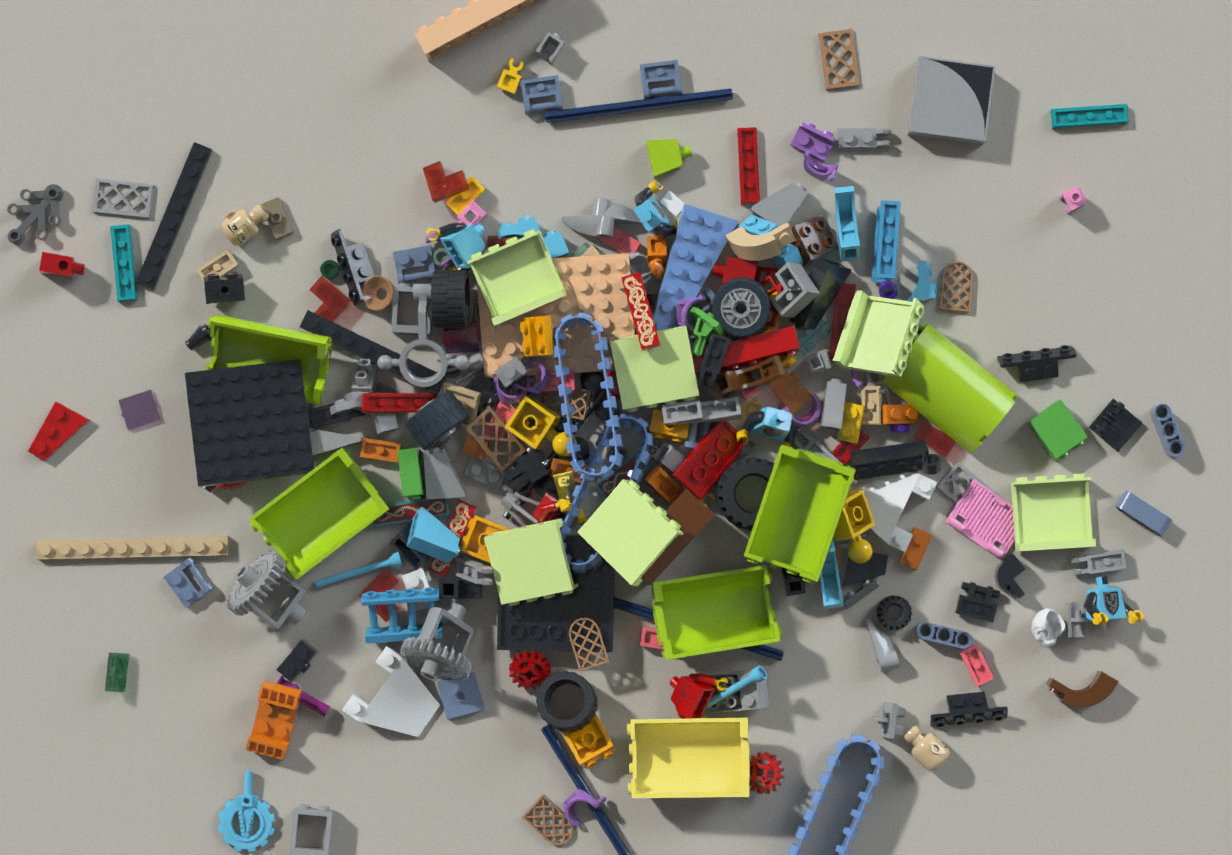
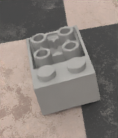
M752 669L710 674V676L715 677L716 680L722 677L729 680L728 683L720 682V684L728 688L749 676ZM766 680L760 683L753 682L707 709L708 714L768 707L769 699ZM716 685L713 686V687L716 688V689H715V691H714L712 697L715 696L716 694L722 692V691L718 690V688H717Z

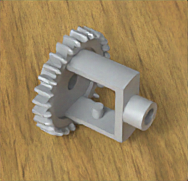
M269 550V552L266 551L264 554H260L258 559L255 558L253 564H245L238 570L235 575L236 585L231 588L232 592L228 595L227 608L238 616L247 615L248 611L252 612L276 630L280 628L286 619L295 625L303 618L306 610L298 602L306 590L283 572L282 569L285 567L283 557L276 551ZM285 582L292 588V591L273 617L270 618L257 608L256 602L263 603L261 597H268L266 591H273L270 587L272 584L281 587Z
M452 602L448 604L446 610L439 607L430 608L419 637L417 639L409 637L404 640L400 654L407 658V661L412 662L411 664L422 668L420 672L422 676L437 681L442 676L459 681L461 679H468L472 670V664L464 655L475 629L462 621L467 611L466 608ZM440 622L458 633L451 652L447 651L448 646L442 649L440 648V643L437 646L433 645V640L438 636L436 630Z

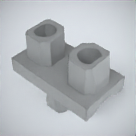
M370 359L359 360L352 392H372L377 365H372Z
M1066 602L1067 637H1088L1084 602Z
M891 702L884 703V710L880 709L879 717L873 716V720L878 721L877 729H881L880 736L890 739L902 736L903 726L896 725L897 717L904 718L905 708Z

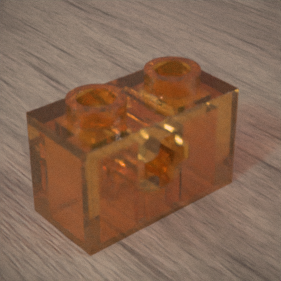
M785 371L784 375L778 377L768 387L780 402L789 409L793 416L811 401L809 398L811 394L805 387L801 388L797 382L799 380L793 372ZM787 387H789L790 389L794 388L796 390L794 392V397L793 395L788 396L786 394L788 392Z

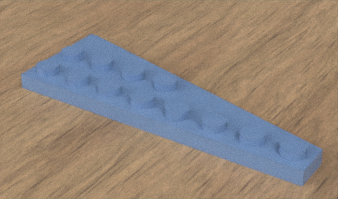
M687 204L683 205L653 313L656 331L679 327L676 324L678 301L697 296L728 241L725 235L735 229L737 220Z

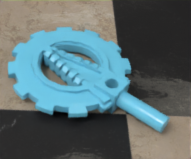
M245 771L244 793L237 795V799L234 801L228 800L224 804L226 808L224 811L220 810L218 815L220 825H217L218 832H222L224 836L222 840L227 846L230 843L234 846V850L240 852L242 849H248V852L256 851V847L259 845L265 846L269 842L267 840L268 836H272L275 830L272 827V821H275L274 813H270L268 809L270 807L266 801L262 803L258 800V796L252 794L253 771ZM237 812L241 836L235 832L232 824L233 817ZM256 813L260 819V827L255 835L249 837Z

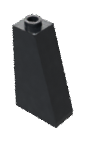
M819 257L815 258L808 276L820 294L794 318H790V321L796 324V328L803 331L816 329L852 269L834 261Z

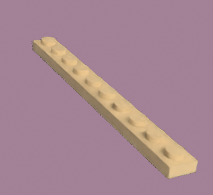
M229 536L36 540V560L229 555Z

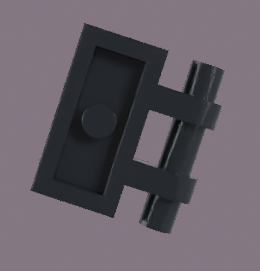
M480 371L465 387L480 392V400L485 394L489 397L483 406L479 404L477 417L488 406L492 407L500 401L497 390L495 393L490 391L494 383Z
M971 581L970 583L962 582L961 589L967 590L968 593L967 596L959 594L955 613L993 623L998 604L990 601L991 597L999 598L1000 591L993 589L991 586L983 587L976 585L975 582ZM974 593L983 594L984 600L973 598Z

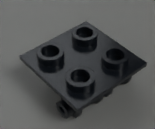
M1113 398L1088 428L1119 452L1142 425V422L1124 408L1125 405L1123 403L1117 402Z

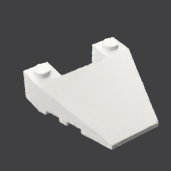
M901 473L858 480L851 491L864 490L875 525L869 529L886 545L905 552L913 534L896 527V524L910 494L913 493L929 500L937 481L917 473Z
M388 645L382 651L376 663L391 674L371 703L354 693L342 711L359 722L419 737L440 704L406 658Z

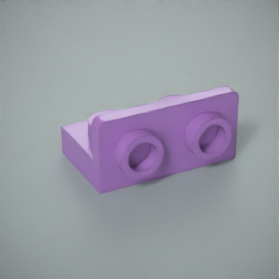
M801 122L790 146L806 152V150L810 151L809 154L825 162L835 141L833 134L826 130L821 132L815 129L816 126L810 122Z

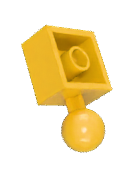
M525 396L504 428L534 449H542L546 441L550 440L554 451L558 455L569 456L566 443L570 442V437H566L565 432L558 433L554 430L562 417L533 396ZM532 419H535V421H536L535 426H532V425H533V422L531 421Z
M863 489L848 491L834 533L835 541L851 540L848 547V556L853 562L861 564L871 558L873 551L870 543L861 539L860 534L875 525Z

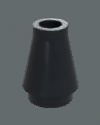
M199 325L190 338L185 341L190 350L193 351L195 348L212 340L208 325Z

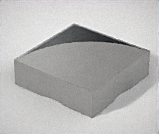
M919 56L916 62L913 85L914 98L910 108L907 135L933 139L946 138L956 142L983 145L986 142L995 66Z

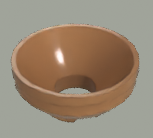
M383 276L369 278L362 287L364 304L369 309L376 311L388 308L392 304L395 294L392 282ZM382 289L387 291V296L384 300L379 298V292Z

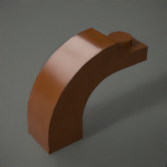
M774 356L754 366L741 370L727 371L717 376L715 386L719 396L730 395L776 380L777 377L784 375L785 372L780 357Z
M1098 671L1093 681L1086 688L1080 690H1072L1053 678H1049L1046 685L1050 686L1049 691L1059 696L1062 693L1059 699L1060 702L1075 707H1088L1105 700L1113 692L1119 681L1102 671Z

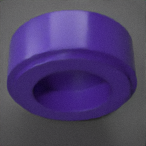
M886 280L879 285L878 291L881 298L894 299L897 296L898 288L895 282Z
M890 424V431L908 433L910 425Z

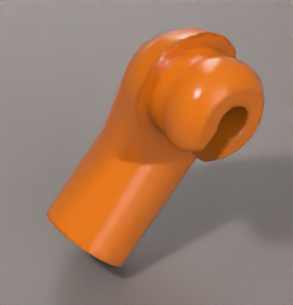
M652 260L649 263L651 273L657 279L663 278L666 268H663L662 264L658 263L657 260Z

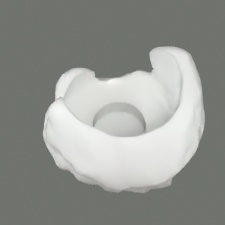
M1047 608L1040 610L1031 624V632L1035 639L1046 648L1055 645L1057 637H1060L1066 630L1063 618L1056 611Z

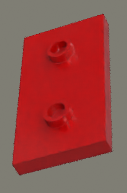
M727 421L715 422L672 474L698 500H702L747 445L743 444V438L737 442V430Z

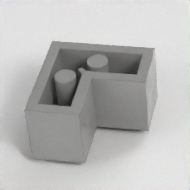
M787 262L775 273L784 290L771 302L782 317L794 318L820 294L800 263Z

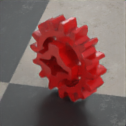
M525 650L524 655L517 653V658H512V663L509 664V677H512L513 683L518 682L519 688L524 685L525 690H528L529 687L535 690L536 685L540 687L542 682L551 675V665L547 663V657L542 658L541 652L535 655V650H532L531 654H528L527 650Z
M758 752L757 756L751 755L750 790L757 791L758 794H763V792L770 794V790L777 791L776 785L781 786L782 783L779 780L785 777L781 775V772L785 769L779 767L782 761L776 760L777 756L771 755L768 752L764 754ZM763 760H767V761H769L770 763H769V764H768V763L765 764V763H763L762 761H763ZM762 782L763 784H765V786H760L757 783Z

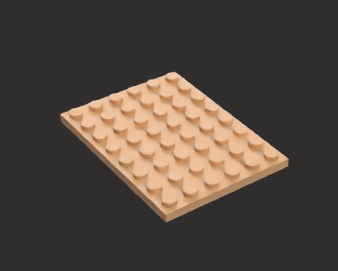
M629 253L552 258L567 295L495 326L491 320L493 318L477 282L482 353L485 364L484 375L487 378H494L497 376L494 371L523 352V333L520 330L521 318L551 316L553 336L554 328L559 327L562 323L561 319L569 314L572 317L578 316L579 312L591 315L592 321H599L604 329L605 334L602 335V338L607 339L609 353L605 354V358L610 359L611 369L615 370L610 339L635 335L634 321L621 277L631 275ZM580 323L574 324L575 327L571 330L567 328L564 331L567 334L566 339L561 340V349H566L567 355L562 357L564 368H569V371H574V373L603 371L598 370L597 363L602 362L601 351L595 350V344L599 343L598 334L592 335L590 332L593 326L587 324L585 328L581 327ZM553 355L534 356L543 363L548 372H556L555 366L559 365V361H555ZM532 361L535 367H533L531 370H529L522 376L536 375V372H540V369L537 366V364Z

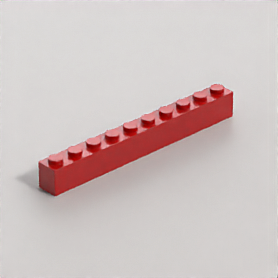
M794 326L731 341L721 371L728 369L729 371L741 369L740 366L744 365L751 367L759 364L760 361L774 356L780 357L785 355L786 357H792L797 355L796 352H800V347ZM704 348L702 356L696 357L692 355L696 380L699 378L700 368L707 348ZM616 371L609 372L608 377L613 378L615 389L611 394L617 400H621Z

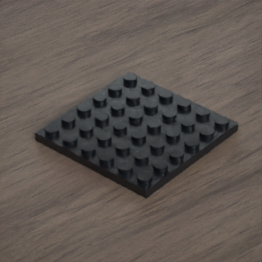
M301 359L185 373L198 487L308 474L314 469Z
M566 535L563 543H567L566 555L569 554L572 557L570 562L576 563L577 560L587 562L591 554L595 555L597 553L582 536ZM603 557V563L596 570L593 568L587 570L586 574L574 573L573 569L570 568L573 583H578L579 585L573 589V593L562 595L561 592L555 593L554 597L547 599L541 596L537 597L538 600L533 602L521 600L520 604L509 606L508 603L501 605L498 593L497 650L574 652L569 638L570 626L579 618H588L597 623L606 652H613L615 569ZM586 620L584 626L591 628L593 623ZM575 624L572 630L578 632L580 626ZM594 625L592 630L598 633V630ZM582 628L580 634L586 637L589 630ZM571 632L572 640H574L576 635ZM591 632L588 639L595 641L597 635ZM578 636L575 643L582 645L584 639ZM599 637L596 643H598V644H600V645L602 646V643H601V640H600V637ZM586 641L584 647L590 650L593 643ZM574 645L576 652H578L580 647ZM595 645L592 652H600L601 648Z

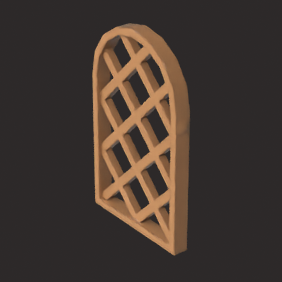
M961 261L952 262L944 269L939 309L970 312L974 280L973 272L966 263ZM954 265L956 270L951 273L947 268ZM963 266H966L969 270L966 274L961 271ZM947 271L949 276L944 279L945 272ZM957 271L962 275L959 280L953 276ZM968 274L971 275V281L966 277ZM950 277L955 281L951 286L946 282ZM963 278L969 283L964 288L959 283ZM945 284L948 287V289L943 292ZM956 284L961 288L957 294L952 289ZM969 286H970V294L965 290V289H966L967 287H969ZM949 290L954 294L951 299H948L945 295ZM964 291L968 297L962 301L958 295ZM944 297L947 302L942 305V299ZM955 297L960 301L956 307L951 303ZM969 299V306L967 307L964 302ZM949 303L952 306V308H946L944 306H946ZM960 305H963L966 309H957V308H958Z
M575 387V391L568 395L572 401L569 406L574 405L576 411L571 414V418L585 421L592 395L591 390ZM559 391L550 396L547 392H543L541 403L544 404V402L549 400L551 403L549 408H554L556 413L562 416V411H558L555 407L559 403H564V399L559 397ZM579 391H583V392H587V393L584 394V395H581V393H580ZM577 392L580 397L574 401L571 395ZM557 395L559 401L553 403L551 398ZM582 400L584 406L578 408L576 403ZM585 408L584 414L582 415L580 411ZM576 413H579V415H580L581 417H576V416H573V415H575Z
M579 618L574 621L570 626L569 638L579 670L583 671L610 662L597 623L588 618ZM586 620L593 623L591 628L584 626ZM575 624L580 626L578 632L572 630ZM594 625L596 626L598 633L592 630ZM582 628L589 630L586 637L580 634ZM571 632L576 635L574 640H572ZM591 632L597 635L595 641L588 639ZM578 636L584 639L582 645L575 643ZM599 637H600L602 646H601L600 644L596 643ZM586 641L593 643L590 650L584 647ZM574 645L580 647L578 653H576ZM595 645L601 648L599 654L592 652ZM582 649L588 652L586 658L579 656ZM603 650H604L606 659H605L604 657L600 656ZM590 654L597 656L594 663L588 660ZM578 658L584 660L582 666H580ZM599 658L604 660V662L596 664ZM586 662L592 665L583 668Z
M542 795L522 816L526 822L551 844H565L572 837L573 825L564 824L565 814L545 795ZM542 799V806H535ZM544 799H546L551 805H545ZM535 808H542L543 815H535ZM545 808H552V815H545ZM554 808L561 814L554 815ZM533 809V815L526 816ZM545 817H552V824L545 825ZM555 817H562V824H555ZM527 818H533V824ZM535 818H543V825H536ZM562 826V834H555V827ZM564 826H571V833H565ZM536 827H543V833ZM545 827H553V834H546ZM553 836V842L547 837ZM555 836H563V842L556 843Z

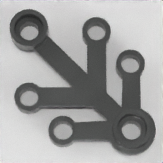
M51 184L43 191L24 189L20 192V197L24 201H30L35 198L44 199L39 204L17 205L14 203L8 205L7 211L13 216L19 213H31L17 229L9 231L8 240L15 245L21 244L25 239L24 233L36 219H38L36 237L42 241L48 238L45 209L50 205L51 215L48 218V222L52 226L60 225L61 218L59 217L58 202L62 200L64 195L62 188L56 184ZM55 190L56 195L51 197V191ZM29 192V197L25 199L24 193ZM16 206V212L12 213L11 208ZM53 217L58 218V221L55 224L52 223ZM41 231L45 232V236L43 238L39 237V233ZM17 233L18 238L14 240L12 235Z

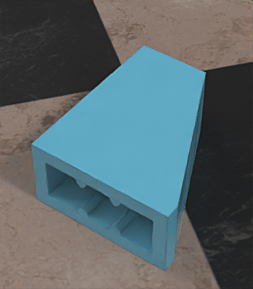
M420 507L413 517L407 547L450 563L453 557L456 558L459 554L460 547L458 544L460 538L425 508Z

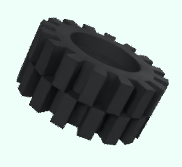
M891 595L879 602L876 616L883 627L890 630H900L911 621L912 608L903 597ZM892 605H897L902 611L901 617L898 620H891L887 616V610Z

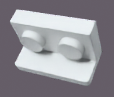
M424 568L402 575L406 589L420 590L431 587L429 584L432 581L428 570L425 571ZM426 601L415 602V611L427 608Z

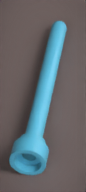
M399 552L392 553V556H389V559L316 580L313 585L319 588L385 567L399 568L404 566L403 559Z
M760 665L753 668L749 676L711 697L706 709L753 682L760 683L766 680L767 673L765 669Z

